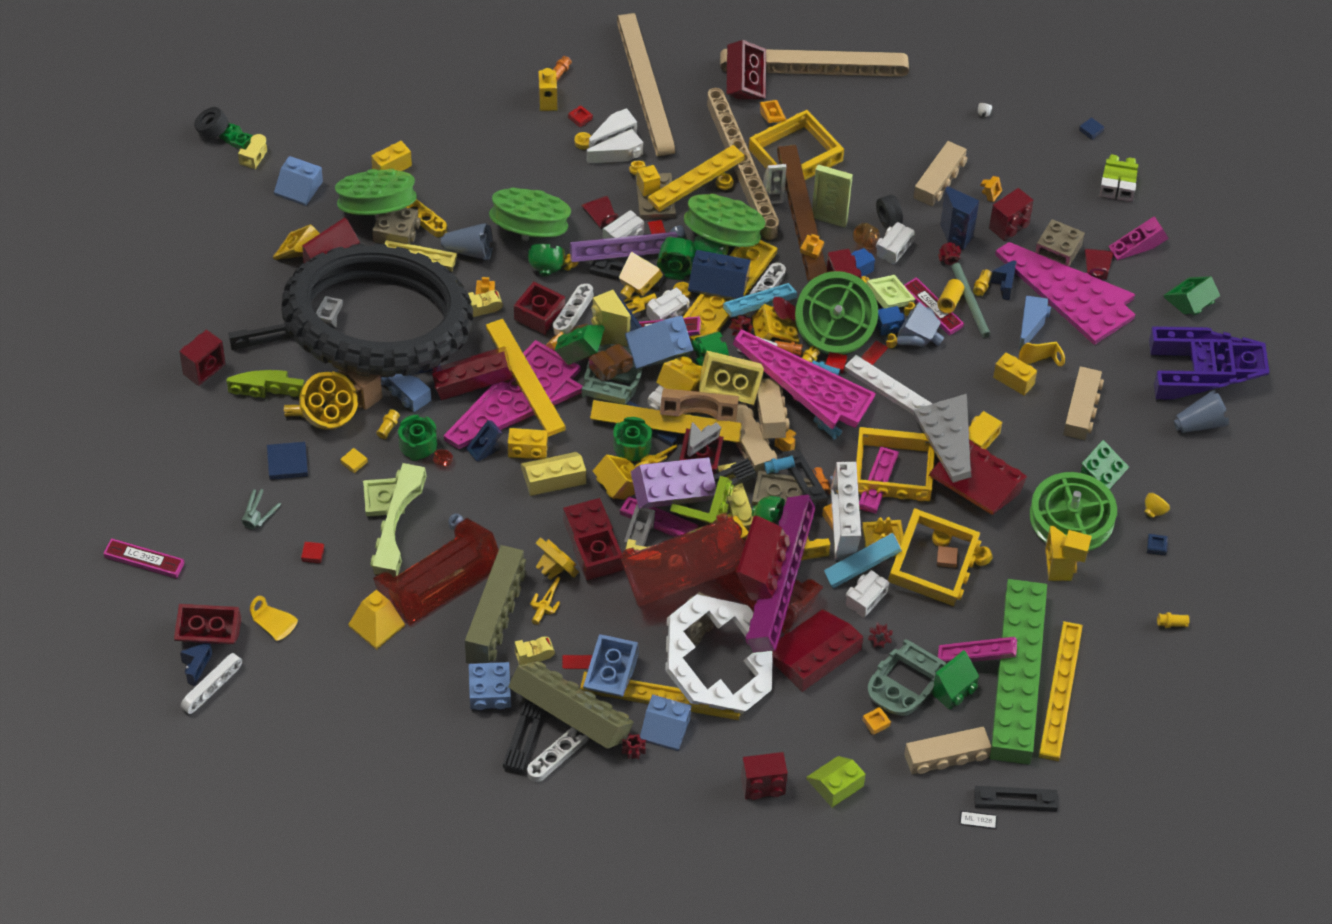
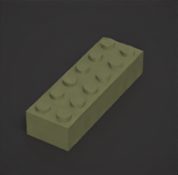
M500 546L465 639L466 663L480 664L495 661L497 645H501L503 640L502 631L508 627V615L513 613L515 607L514 599L519 597L521 586L519 585L526 578L524 550Z
M535 661L517 667L508 686L513 691L606 748L622 744V739L627 738L634 723L627 714L612 709V705L599 701L591 692H584L579 688L578 684L563 679L560 673L550 671L542 662Z

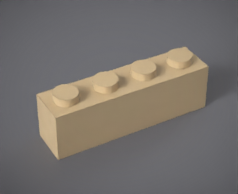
M947 141L916 184L913 198L930 206H933L936 201H940L943 191L947 186H950L952 178H956L960 167L965 166L967 162V149Z
M1085 367L1079 368L1063 435L1086 440L1087 433L1091 434L1093 422H1090V420L1095 419L1097 408H1094V404L1098 405L1100 394L1097 391L1102 390L1104 382L1103 379H1100L1102 371Z
M773 378L761 379L756 396V404L763 439L786 438V430H789V419L787 418L783 388Z
M746 403L738 404L736 422L742 423L739 443H735L743 458L749 459L756 475H758V471L766 472L764 462H769L773 458L777 460V455L774 450L770 449L768 438L763 439L759 422L754 420L752 409L748 408Z
M979 727L906 743L904 754L911 774H924L930 770H942L952 765H964L975 760L983 761L990 757L991 744L985 728Z

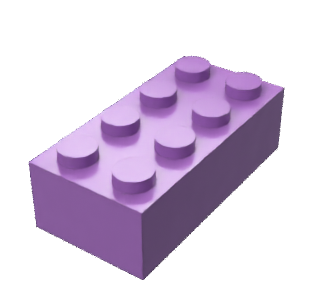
M709 458L642 464L631 471L639 509L669 506L672 503L678 505L705 502L712 499L716 492Z

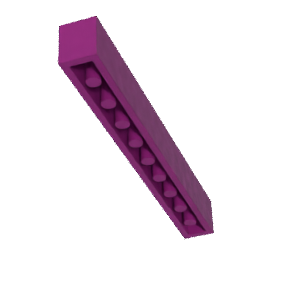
M809 495L787 497L786 504L783 507L779 526L788 535L790 544L786 550V558L782 564L781 575H779L777 589L774 592L773 598L757 600L754 606V614L750 620L749 631L746 634V643L750 646L753 653L776 651L815 512V506Z

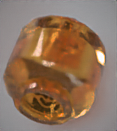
M860 223L853 231L854 242L867 249L873 248L880 238L879 230L869 223Z

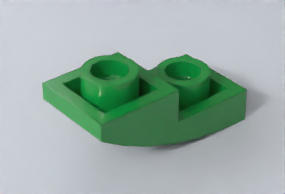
M228 123L226 130L218 137L239 150H246L251 143V137L254 135L244 133L240 126Z

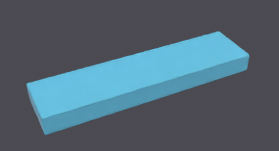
M787 283L724 302L723 309L732 318L758 310L763 304L773 305L774 296L784 298L785 300L797 298V291Z
M891 533L824 571L831 586L835 588L898 554L902 549L895 535Z

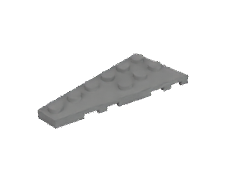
M967 394L914 409L913 412L917 422L952 482L971 477Z

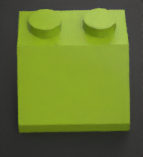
M837 756L808 775L806 779L831 807H834L864 787L866 774L853 759Z

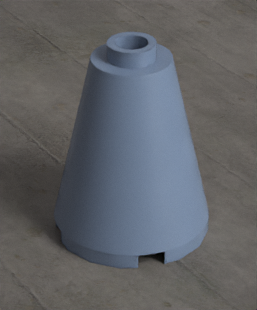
M483 223L447 232L444 234V237H441V247L447 252L483 260L490 259L493 248H489L490 242H493L491 226L487 225L488 223Z
M1214 390L1175 416L1176 420L1173 422L1177 431L1180 430L1182 433L1228 426L1229 418L1224 417V412H1226L1225 405L1218 393L1215 394Z

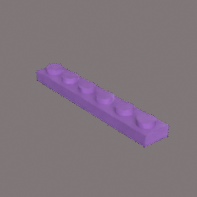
M669 232L570 242V260L577 262L626 257L631 252L636 255L659 253L667 237L677 238V233Z

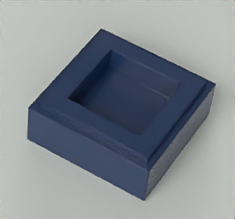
M1091 117L1079 127V131L1093 140L1104 131V126Z
M1148 534L1147 553L1166 556L1168 536Z

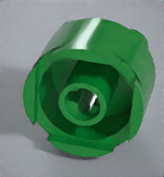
M667 237L660 247L657 267L665 273L667 278L681 280L684 279V276L691 274L696 253L694 243L691 240Z
M717 331L703 335L691 341L693 351L696 352L697 356L695 359L696 365L703 366L706 351L729 356L726 342H721L720 337H723L720 332Z
M411 415L401 421L398 429L399 448L410 460L417 461L426 458L437 450L436 425L431 418Z
M638 417L624 418V421L618 422L613 430V449L616 456L626 458L629 461H641L642 458L646 457L651 450V427Z

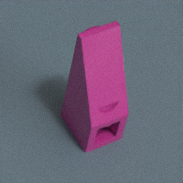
M1154 216L1108 247L1116 259L1120 260L1154 249L1169 238Z

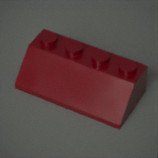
M505 346L435 367L432 372L435 388L441 400L513 378Z
M753 516L736 572L750 600L773 598L774 592L777 589L779 575H781L782 564L786 558V550L790 544L789 537L781 526L759 516Z

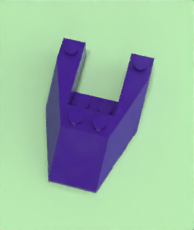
M1152 326L1149 337L1150 355L1191 356L1193 371L1157 370L1154 381L1155 399H1178L1266 376L1270 373L1266 344L1264 342L1245 337L1239 339L1232 337L1230 333L1223 332L1221 334L1213 332L1208 327Z

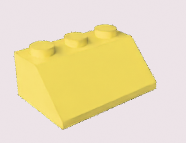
M614 290L593 297V306L591 307L593 312L592 324L605 327L600 345L621 344L622 346L629 347L625 333L630 332L631 315Z
M706 351L701 370L699 392L739 396L738 401L754 405L764 368L761 363Z
M577 452L521 463L530 496L586 484V468L582 456Z

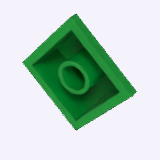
M1212 276L1189 277L1163 296L1183 314L1196 315L1202 311L1203 307L1213 304L1220 294Z
M586 325L568 334H563L557 339L555 351L568 365L598 352L605 327L603 325Z
M963 650L935 673L932 695L949 710L954 705L958 706L961 704L965 696L973 694L978 688L979 675L967 652Z

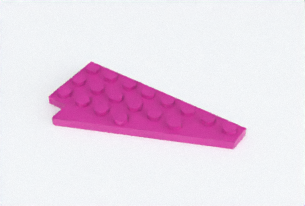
M1008 242L995 252V255L1004 264L1013 260L1016 261L1015 274L1042 298H1047L1048 304L1093 345L1135 319V313L1126 306L1134 300V293L1011 242Z
M742 329L734 339L733 345L753 362L761 363L764 372L793 396V399L801 402L831 429L834 428L838 420L856 428L875 398L876 393Z
M537 340L523 352L553 406L582 393V385L572 380L581 371V366L576 363L568 365L557 352ZM513 377L509 379L511 380L509 384L506 382L493 384L443 436L444 441L457 449H461L471 443L487 420H492L502 430L535 415L519 385L517 387L511 385L515 381Z

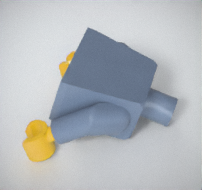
M913 302L908 303V308H904V314L908 317L897 334L898 337L890 333L886 341L888 348L896 347L897 343L898 345L925 347L930 341L939 346L944 336L936 331L941 323L933 310L925 307L920 302L916 306Z

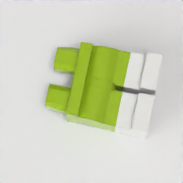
M1111 154L1109 159H1106L1099 196L1115 199L1119 183L1117 199L1133 202L1138 169L1135 158L1129 157L1126 158V162L1119 161L1117 155ZM1103 188L1113 189V191L1108 193ZM1121 191L1131 192V194L1125 196Z

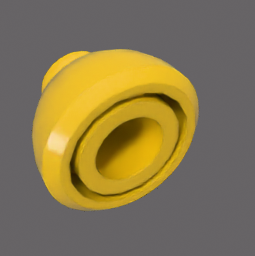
M1154 493L1147 494L1145 499L1146 510L1144 511L1146 515L1154 518L1155 516L1164 515L1170 510L1169 504L1164 499Z

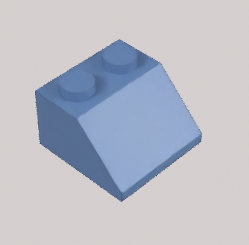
M289 156L281 167L274 195L307 206L323 182L322 167Z
M652 694L646 710L640 738L646 740L647 743L679 751L691 718V705Z

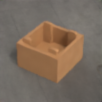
M338 369V373L343 374L353 383L356 389L359 408L362 407L364 410H367L383 398L380 375L370 374V377L357 375L355 371L348 370L345 372Z

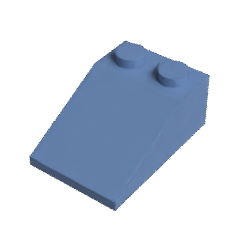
M683 316L665 319L625 333L635 369L668 362L682 356L688 357L693 351Z
M599 634L583 688L623 697L639 656L638 642Z

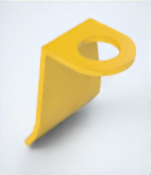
M1057 342L1044 344L1026 343L1019 352L1018 359L1025 364H1031L1048 357H1052L1059 367L1065 364L1064 352ZM1057 352L1061 355V362L1057 359Z
M257 596L251 602L250 614L253 621L266 630L276 641L285 638L295 628L298 619L287 612L268 606L265 597ZM261 600L260 608L255 611V604Z

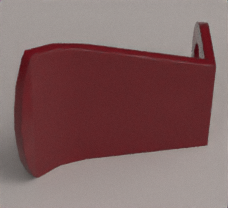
M608 196L581 205L600 229L605 228L619 218L618 214L614 213Z
M1084 249L1087 273L1095 278L1107 280L1113 252Z
M774 296L773 307L777 316L781 320L796 322V307L784 298Z

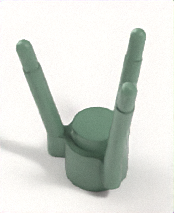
M260 489L255 501L256 490L252 491L245 514L241 519L242 524L249 529H255L256 526L261 528L262 524L281 506V503L276 504L261 518L260 512L255 509L261 499L263 489Z

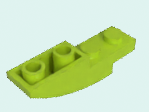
M280 370L251 371L227 378L229 393L265 398L267 392L300 397V392L305 385L304 380L289 378L287 371Z

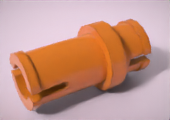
M563 56L562 59L556 62L553 70L556 71L557 81L564 72L568 71L569 65L572 63L569 57Z
M775 340L774 343L778 344L777 347L794 355L802 356L803 344H796L794 341L788 343Z
M814 468L816 471L815 476L825 493L827 491L830 494V483L825 478L822 468Z

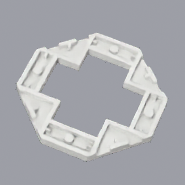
M696 595L667 617L668 636L666 637V652H668L665 671L690 703L697 705L705 704L721 710H735L734 712L742 714L772 690V651L752 653L743 660L756 677L734 695L721 679L707 690L682 658L695 648L683 631L706 613L718 629L732 619L746 637L750 627V620L754 613L748 605Z

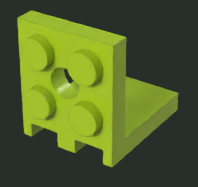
M720 476L710 513L673 503L670 511L676 515L719 526L722 516L727 513L728 504H726L728 496L731 497L734 485H731L732 481L728 478Z

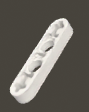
M773 263L749 295L779 286L785 278L786 267L781 263ZM769 281L772 282L773 285L766 286L764 285V282ZM758 310L745 313L744 315L752 317Z
M581 284L576 288L553 323L555 335L561 331L564 334L571 332L594 297L593 287L590 284ZM575 303H582L581 305L577 306L573 305Z
M234 653L227 656L185 696L181 702V708L188 714L195 712L238 671L242 664V659Z
M573 727L570 728L528 765V778L533 782L544 780L589 740V737L585 734L584 736L578 735L576 737V733L581 732ZM568 743L571 745V748L563 750L560 748V745ZM550 755L555 756L557 758V760L552 763L547 762L545 759L547 756ZM540 769V774L537 772L533 774V770L538 771Z

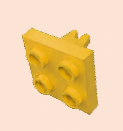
M880 517L875 522H862L865 548L891 533L895 535L899 545H901L904 537L901 520H890V517H887L883 521Z
M541 537L538 539L536 544L545 553L536 568L540 570L544 567L542 570L543 575H547L550 572L548 575L549 580H552L563 570L575 578L579 573L575 568L577 564L549 539L547 541H544Z

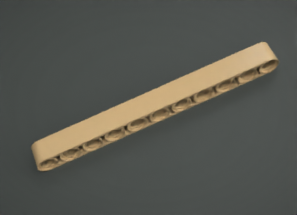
M635 13L617 15L618 29L656 156L675 154L674 141Z
M727 49L722 50L720 53V68L727 72ZM766 50V73L905 76L909 73L908 56L904 53Z
M712 88L708 91L707 106L725 149L734 145L744 154V160L733 166L749 206L757 210L765 219V226L760 230L762 236L769 240L775 239L778 235L779 227L777 215L724 92L720 88Z

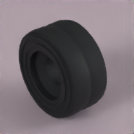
M218 107L205 109L197 116L194 122L195 129L206 140L218 137L228 126V118Z
M887 195L877 199L876 210L884 228L893 227L897 222L903 223L902 209L894 195Z

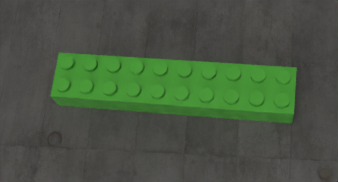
M1008 579L1001 638L1016 637L1017 650L1016 657L999 659L990 759L1029 765L1031 763L1034 748L1047 584Z

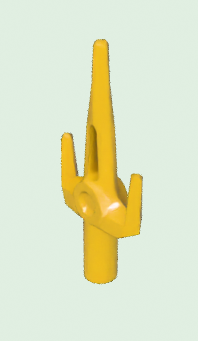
M655 293L643 298L636 295L625 299L624 302L633 300L631 303L626 304L629 310L637 309L632 312V314L646 309L645 304H648L651 299H657Z
M677 445L656 455H648L642 458L641 462L635 465V468L642 464L661 463L667 459L665 455L677 448Z
M560 577L555 579L540 602H536L538 594L534 595L530 603L532 608L537 610L532 619L533 624L538 625L544 613L551 615L557 610L560 601H557L553 608L550 606V602Z

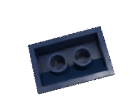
M948 186L945 188L940 225L947 243H955L956 247L959 246L960 249L964 250L974 237L979 200Z
M696 250L688 291L731 300L744 296L749 278L751 260Z

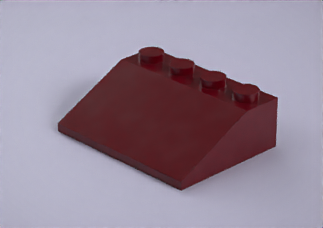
M969 440L971 477L952 482L941 461L932 469L929 476L993 515L1020 495L1027 476L1019 469L1013 468L1004 460L995 457L988 450L982 449Z
M821 609L778 640L776 651H772V663L803 692L861 651L863 636L850 623Z

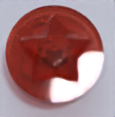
M444 449L434 452L433 461L436 464L448 466L452 463L453 455L451 452Z

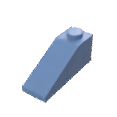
M1026 296L1019 350H1021L1024 344L1032 340L1045 324V318L1050 316L1051 307L1047 306V298Z

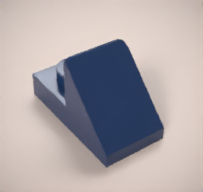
M1014 260L992 271L991 283L1001 284L1000 291H1003L1002 299L1010 300L1016 261Z
M487 420L466 449L476 461H481L501 449L496 442L503 433L492 420Z
M204 643L180 652L182 663L187 664L185 675L188 684L196 685L213 655L210 643Z

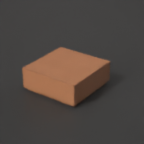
M938 546L937 566L956 568L958 548Z

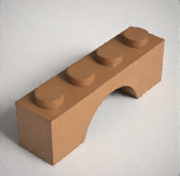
M663 388L660 414L680 416L684 413L699 412L709 414L717 420L736 422L739 396Z

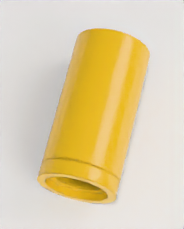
M951 279L946 284L937 302L941 312L952 313L955 310L964 292V284L960 280Z

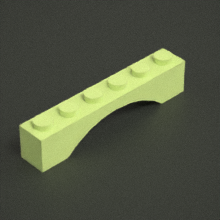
M402 463L401 470H397V484L391 490L392 501L386 507L387 518L381 524L382 535L376 541L377 552L371 558L370 565L373 567L374 574L396 579L398 577L402 558L395 541L396 526L406 506L423 491L427 477L425 467Z

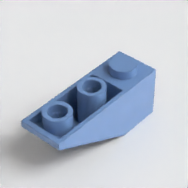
M396 374L393 377H381V385H385L393 396H397L402 404L413 412L431 401V389L417 377L411 375L403 376L402 374Z

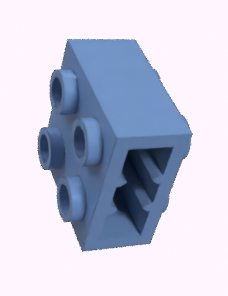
M509 662L469 664L470 709H504L511 707V694L508 687L510 683Z

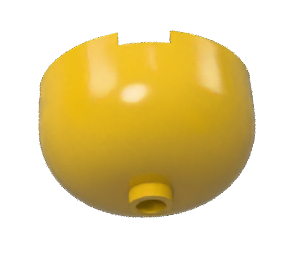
M334 371L319 372L308 379L300 392L299 405L304 418L317 428L325 430L339 428L345 425L356 412L358 406L356 389L353 383L341 373ZM323 403L327 404L325 408L322 407Z

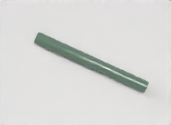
M955 263L951 268L956 279L964 284L963 295L981 336L986 338L990 336V331L961 265Z

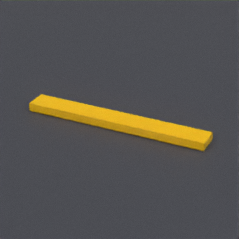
M500 319L486 324V330L496 347H506L512 375L543 429L548 431V437L565 431L562 419L505 321Z
M593 400L590 416L591 420L616 424L624 421V418L638 417L643 419L651 429L685 434L686 428L690 429L692 422L700 431L706 426H712L717 422L721 427L719 436L724 437V441L739 443L742 423L686 414L680 416L661 415L660 410Z
M1065 621L1062 624L1039 758L1059 761L1083 627L1080 624Z
M587 672L583 674L580 687L584 692L588 691L594 695L649 704L653 694L691 705V712L739 720L740 713L734 712L735 710H721L705 704H692L681 690L675 687L630 680L623 697L584 689L583 686Z

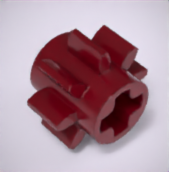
M945 243L939 249L940 253L938 256L940 262L944 261L947 265H953L961 259L960 247H956L955 243Z
M738 315V319H732L731 326L729 327L733 332L732 336H737L741 329L750 333L753 328L750 323L751 319L744 318L741 315Z
M877 622L875 628H869V632L872 635L868 636V640L874 641V647L881 645L884 648L886 642H892V639L888 636H891L893 631L887 629V623L883 626ZM881 633H884V636H881L880 638L877 637V634L880 635Z
M629 734L627 740L622 739V754L626 753L628 759H639L641 753L646 754V740H642L640 734Z

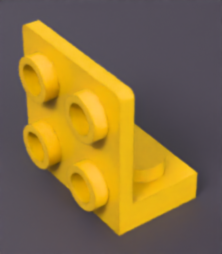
M763 304L752 316L755 336L769 341L772 337H776L788 342L794 341L796 344L799 342L796 322L781 320L775 313L774 307Z

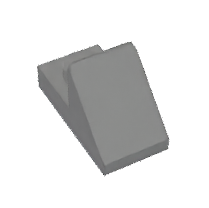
M325 296L316 314L328 326L336 328L337 315L343 306V300Z
M693 422L691 423L687 451L689 457L719 437L721 427L717 422L712 426H706L702 431Z
M636 504L624 542H628V539L636 540V545L645 546L649 531L654 527L655 510L649 508L639 509Z

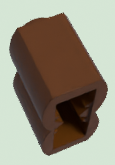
M621 344L613 345L606 351L597 352L589 358V368L601 381L610 380L615 375L626 373L633 367V357Z

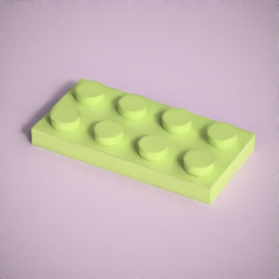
M822 165L817 166L812 203L814 219L846 227L853 174Z

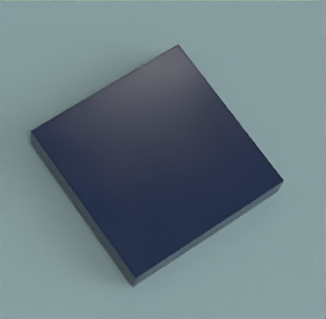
M305 442L267 445L269 480L308 476Z

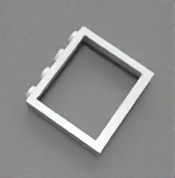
M836 462L832 479L831 504L835 561H842L857 553L861 538L856 462Z

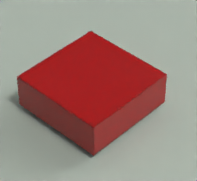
M580 105L568 113V119L580 128L591 121L593 115Z
M829 352L826 365L839 368V373L843 374L847 355Z
M304 542L301 556L302 562L321 563L325 548L324 544Z

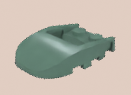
M607 344L601 346L598 349V352L606 351L609 347L616 344ZM623 346L625 350L631 355L629 347ZM588 362L587 371L584 376V387L582 386V397L590 396L626 405L636 393L642 368L635 369L633 362V367L628 372L617 374L612 378V380L631 384L628 387L595 379L596 375L589 368Z
M905 639L903 646L899 650L894 649L889 654V657L885 661H881L877 666L876 673L872 675L868 683V695L875 704L890 713L901 716L909 715L932 694L935 673L945 666L946 662ZM899 660L931 678V682L920 696L887 677Z

